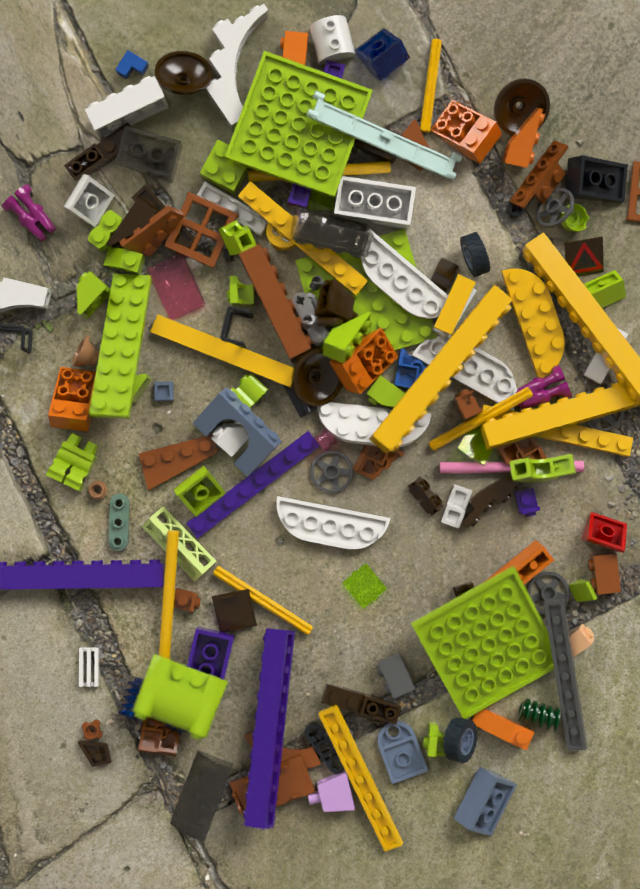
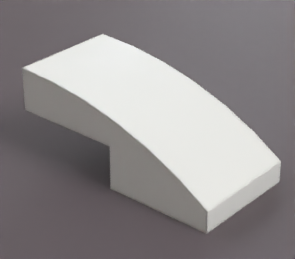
M456 484L453 485L441 519L442 523L459 529L472 490Z

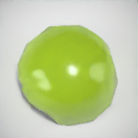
M574 203L573 213L561 223V226L566 231L576 233L587 228L586 223L589 217L581 204ZM561 212V213H560V219H561L566 213H562V212Z

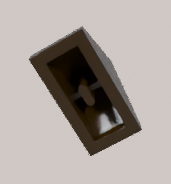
M441 258L431 281L446 293L458 265Z

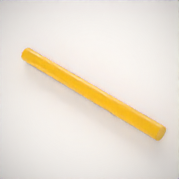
M390 161L346 164L342 176L391 173ZM257 170L248 171L249 182L282 180Z
M176 530L167 531L159 656L169 660L179 531Z

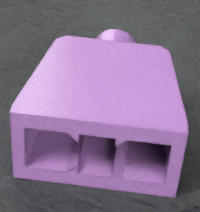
M345 770L317 781L318 791L308 794L310 805L321 803L323 812L355 810Z

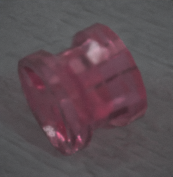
M326 428L322 430L320 435L314 437L325 452L329 449L330 445L337 443Z

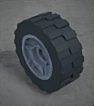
M473 232L460 237L463 257L473 277L488 273L491 268L489 256L480 235L477 232Z
M455 717L448 724L443 738V752L448 760L467 763L471 759L478 737L476 724L473 721Z

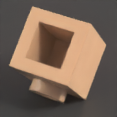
M583 623L570 632L573 657L591 646L595 639L591 629L585 627Z

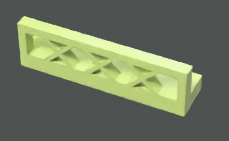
M164 506L142 526L165 552L167 531L176 529L180 532L177 564L194 582L216 562ZM162 514L167 519V524L162 523L157 517ZM185 543H190L194 547V551H189L185 547ZM199 557H204L209 563L204 567L199 562Z

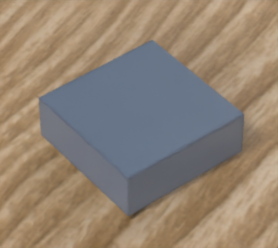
M154 382V401H174V382Z

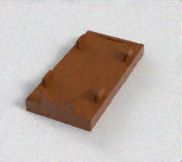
M301 754L281 762L276 807L316 791ZM248 775L229 783L233 791L232 797L235 799L238 811L242 815H244L247 804Z

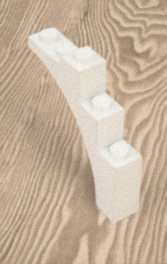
M265 4L253 7L249 14L238 17L234 24H231L229 19L221 20L212 29L214 37L223 49L214 51L209 58L211 66L220 79L212 80L206 90L232 130L236 128L243 109L236 88L237 62L249 35L261 22L269 17Z
M3 277V281L0 282V313L27 307L48 309L52 291L46 287Z

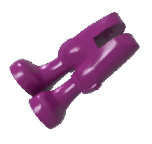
M26 184L19 188L14 195L28 208L29 213L24 211L14 196L7 198L1 207L5 212L12 211L19 216L21 226H25L37 239L43 242L47 237L39 227L43 225L51 234L56 228L43 211V207L37 203L34 204L30 198L32 188Z
M559 365L554 366L552 373L546 378H534L533 381L517 389L515 393L529 387L533 393L531 398L518 404L519 410L548 403L551 397L554 396L572 398L567 382L561 383L549 390H544L548 385L565 380Z

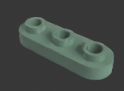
M115 494L110 500L109 546L115 551L124 550L129 543L130 500L125 494ZM119 499L123 502L121 507L116 505V501ZM117 519L122 520V524L120 526L116 525ZM116 538L121 539L120 545L115 543Z

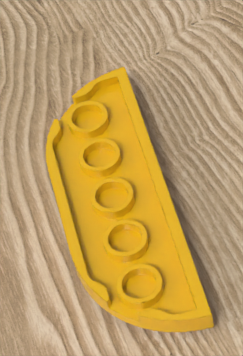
M506 269L500 271L508 295L513 299L511 303L537 378H544L552 372L554 366L559 364L565 346L563 330L549 290L538 276L527 270Z

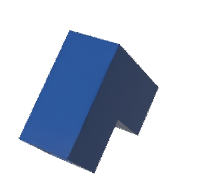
M127 50L115 71L127 79L132 70L144 75L149 64L144 59Z

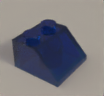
M385 28L354 50L369 72L380 81L388 77L391 72L404 65L410 59L402 40Z

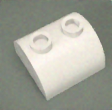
M329 16L311 24L310 32L318 65L326 64L327 60L334 62L355 57L345 16Z
M83 174L65 203L64 208L87 224L96 227L115 195L90 176Z

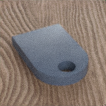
M397 720L396 725L386 723L378 733L377 742L392 784L427 772L428 768L413 729L403 721ZM390 727H397L399 733L396 736H390L388 734Z

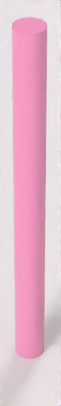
M574 461L576 472H584V461ZM439 462L440 474L511 473L510 464H505L504 462Z

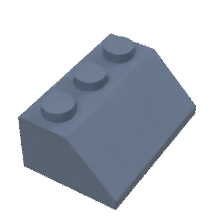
M479 767L470 787L465 793L461 805L457 809L454 820L470 831L492 836L517 784L489 769Z

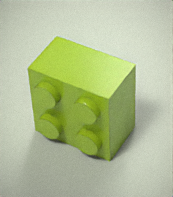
M217 139L200 172L201 178L236 195L249 168L226 160L225 155L229 145Z

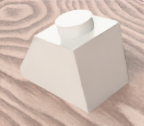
M239 422L225 423L217 427L211 437L231 457L249 438L246 429Z

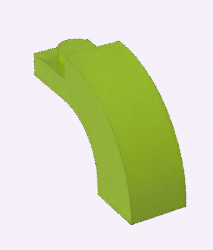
M572 454L548 459L524 458L510 461L512 479L515 482H543L576 474Z

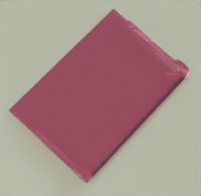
M177 254L148 268L149 274L171 320L206 305L184 255Z

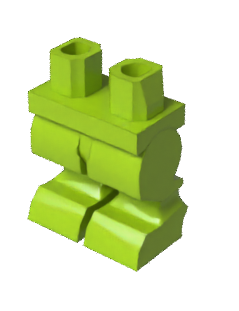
M72 433L67 442L63 441L56 458L53 460V465L49 467L46 475L82 492L84 488L83 479L88 477L97 459L95 455L98 445L88 441L83 450L78 447L82 437ZM70 469V473L66 475V471Z

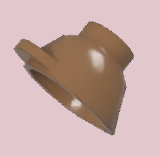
M86 335L77 347L72 360V366H85L87 364L94 366L97 362L100 352L95 350L94 345L89 341L90 335Z

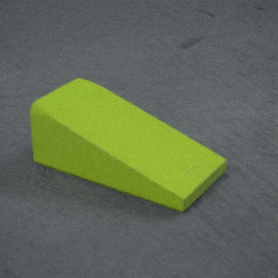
M579 579L569 584V588L577 602L597 599L589 581Z

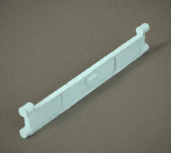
M315 91L313 98L317 100L314 110H308L306 116L445 178L455 179L456 173L452 171L455 162H461L462 155L453 152L450 158L323 102L325 94Z

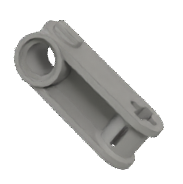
M298 292L293 297V304L303 324L309 322L303 320L307 314L318 318L315 316L318 301L316 296L312 293ZM313 324L307 331L312 342L317 347H321L334 328Z

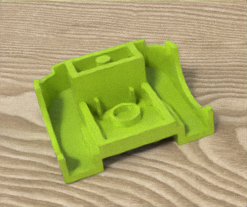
M154 654L132 711L136 712V717L146 720L147 716L191 732L190 737L202 740L203 737L207 738L228 681Z

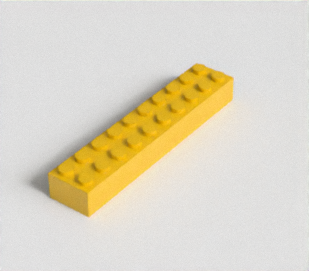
M494 285L379 425L369 440L386 454L390 451H396L403 443L400 439L403 436H408L415 428L413 423L415 421L418 422L427 413L425 408L427 406L430 407L439 398L437 393L442 392L451 383L449 378L457 375L464 367L461 363H466L476 352L473 348H478L488 337L485 333L489 334L500 322L497 318L501 319L512 307L509 304L513 299Z

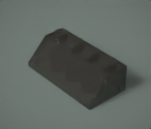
M294 207L291 236L295 243L300 245L312 244L318 249L329 248L339 254L346 252L356 258L368 256L374 237L368 224Z
M198 750L170 824L185 835L204 842L231 773L233 763Z

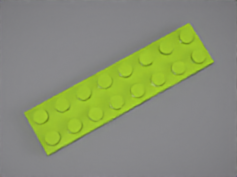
M113 273L89 411L91 417L130 419L152 283L151 275Z

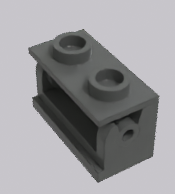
M399 652L381 659V661L377 660L379 666H376L380 678L384 676L387 682L384 684L388 695L392 694L393 698H397L415 690Z

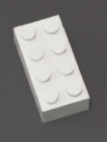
M148 76L143 78L139 84L126 86L118 94L112 93L101 102L91 103L85 111L100 140H102L127 122L132 126L169 108L155 76Z
M342 176L337 191L334 218L409 230L416 187Z

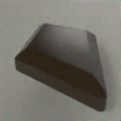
M78 741L92 767L112 762L108 743Z

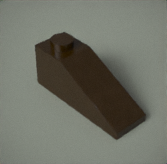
M138 197L106 245L109 247L120 245L122 239L130 238L134 235V230L138 227L142 229L149 223V219L161 210L145 198Z

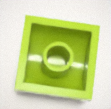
M204 465L173 489L196 517L226 494Z

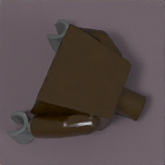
M319 275L313 277L310 288L312 290H319L320 288L315 316L318 318H314L311 314L305 315L303 320L309 322H305L303 328L310 329L313 324L321 327H338L358 317V314L353 311L354 297L345 289L342 283L337 282L335 279L323 281Z

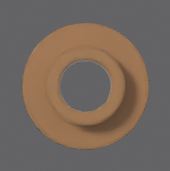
M93 481L88 487L90 497L96 500L104 498L108 491L106 484L102 481ZM97 486L101 488V492L99 494L95 492V488Z

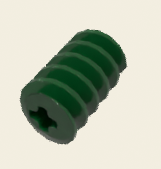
M526 698L520 704L517 721L524 717V723H527L531 719L532 726L538 721L539 728L546 724V730L549 731L551 726H554L555 732L560 722L561 711L557 707L553 710L551 705L546 707L544 703H540L538 706L537 701L534 700L531 703L530 699Z

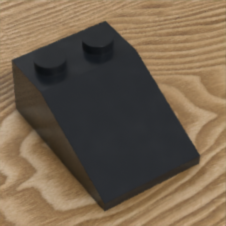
M584 155L568 158L565 189L569 190L576 199L624 203L628 164Z

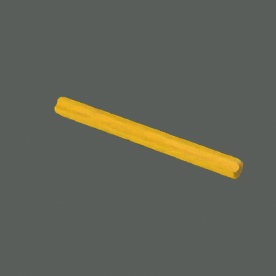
M526 387L429 441L431 449L435 451L484 424V421L495 418L533 396L532 391L529 387Z
M217 566L215 568L214 576L237 591L249 589L251 600L304 634H310L313 629L312 625L222 567Z

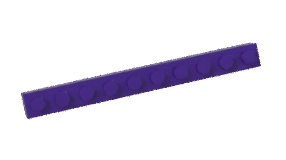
M151 559L149 563H141V560H130V563H122V560H110V564H103V560H92L91 564H84L83 560L72 561V564H64V561H53L52 565H45V561H34V565H26V561H16L14 565L0 562V590L164 587L165 563H161L160 559Z
M266 628L263 636L264 651L261 655L262 669L259 674L260 687L257 693L256 723L252 735L253 749L250 753L251 768L248 772L249 786L246 791L247 804L243 815L245 820L244 826L259 829L274 828L295 631Z

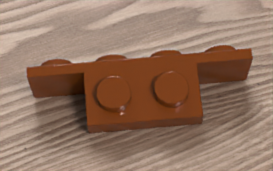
M553 141L510 199V202L524 209L534 196L538 202L544 204L566 174L558 162L569 146Z

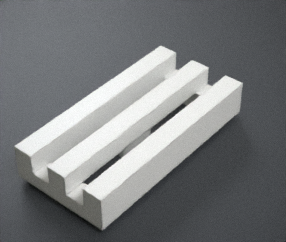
M99 647L79 648V687L99 686ZM84 651H87V682H84ZM91 651H94V682H91Z

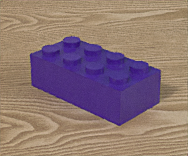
M198 626L195 630L187 667L225 680L235 635Z

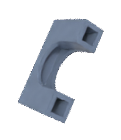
M225 388L218 393L193 424L205 436L212 433L226 419H232L242 424L248 433L249 444L246 451L234 464L248 477L282 441L274 431H271L265 425L261 418L251 411L248 405L242 403L237 398V395L232 390Z

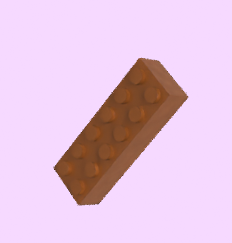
M258 244L239 253V256L292 362L310 351L313 343L309 335H304L302 331L305 329L303 328V322L300 316L296 318L294 314L296 308L291 299L287 300L286 296L288 294L283 282L279 283L277 280L279 274L275 265L270 266L269 264L271 259L266 247L262 248Z

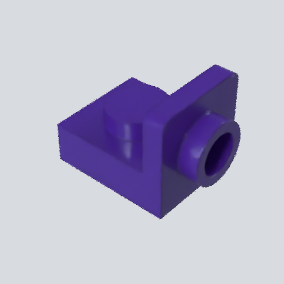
M534 488L514 492L519 514H524L525 517L536 515V511L540 510V506L537 504Z

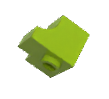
M236 220L219 228L230 255L239 254L256 246L248 225L241 227Z
M230 276V291H227V302H230L233 307L255 306L253 284H242L238 276Z
M429 722L427 737L424 736L423 748L426 749L427 756H445L443 752L445 733L440 732L437 723Z

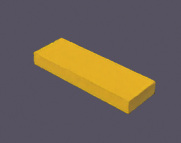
M458 274L434 328L452 335L474 288L475 281Z

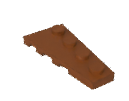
M213 434L139 453L148 491L217 454L216 443L211 439Z

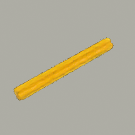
M432 39L420 125L423 133H429L431 128L442 44L440 39Z

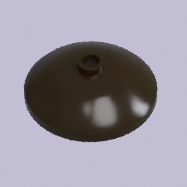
M175 51L164 55L158 60L155 66V78L161 87L171 93L193 95L209 86L212 80V68L205 58L196 53Z
M521 78L511 81L501 89L495 100L494 116L498 126L504 132L513 136L536 108L543 109L542 113L545 114L544 124L550 111L549 95L546 89L535 80ZM520 102V106L516 108V103Z
M321 348L310 350L302 355L292 372V387L296 396L302 402L311 406H322L331 402L343 387L342 382L329 363L332 359L324 356L323 349Z

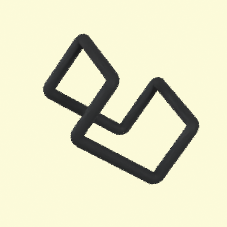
M229 306L226 310L220 339L246 349L244 342L227 338L233 315L253 319L254 316L249 310Z
M0 324V331L22 332L21 350L31 353L33 337L31 329H26L23 325ZM26 333H29L28 349L25 348Z

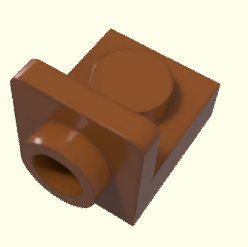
M176 588L174 608L194 613L195 609H199L201 598L198 597L199 593Z

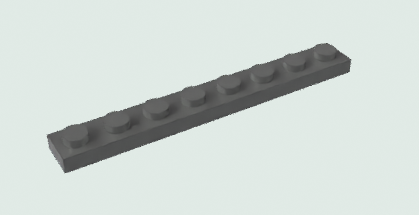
M545 600L544 608L567 751L587 750L588 746L565 600Z

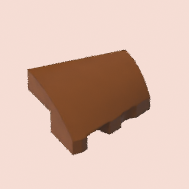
M534 437L495 448L505 464H510V461L524 458L547 459Z
M364 445L353 470L374 480L380 475L382 470L389 468L391 463L398 457H403L405 452L397 449L386 454L377 446Z
M147 716L146 720L143 719L138 751L176 757L180 734L166 727V724Z

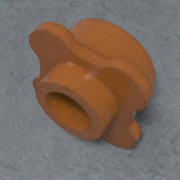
M95 719L93 722H84L82 724L85 740L90 741L91 739L102 737L103 732L100 730L101 723L99 720Z

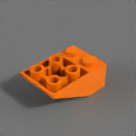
M454 100L449 103L430 129L432 133L454 149L479 164L502 135L497 122Z
M536 108L508 140L503 162L528 168L529 164L533 163L535 153L532 152L533 145H537L540 133H537L538 126L543 124L545 115L542 113L543 109Z
M378 328L363 337L360 345L357 344L355 346L353 355L348 357L344 364L334 359L329 363L347 391L361 394L398 358V355L383 329Z
M60 367L48 413L51 427L89 432L92 420L89 411L96 371Z

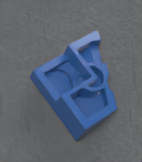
M401 348L394 385L397 388L409 390L426 369V366L418 358L415 359L406 352L407 350Z

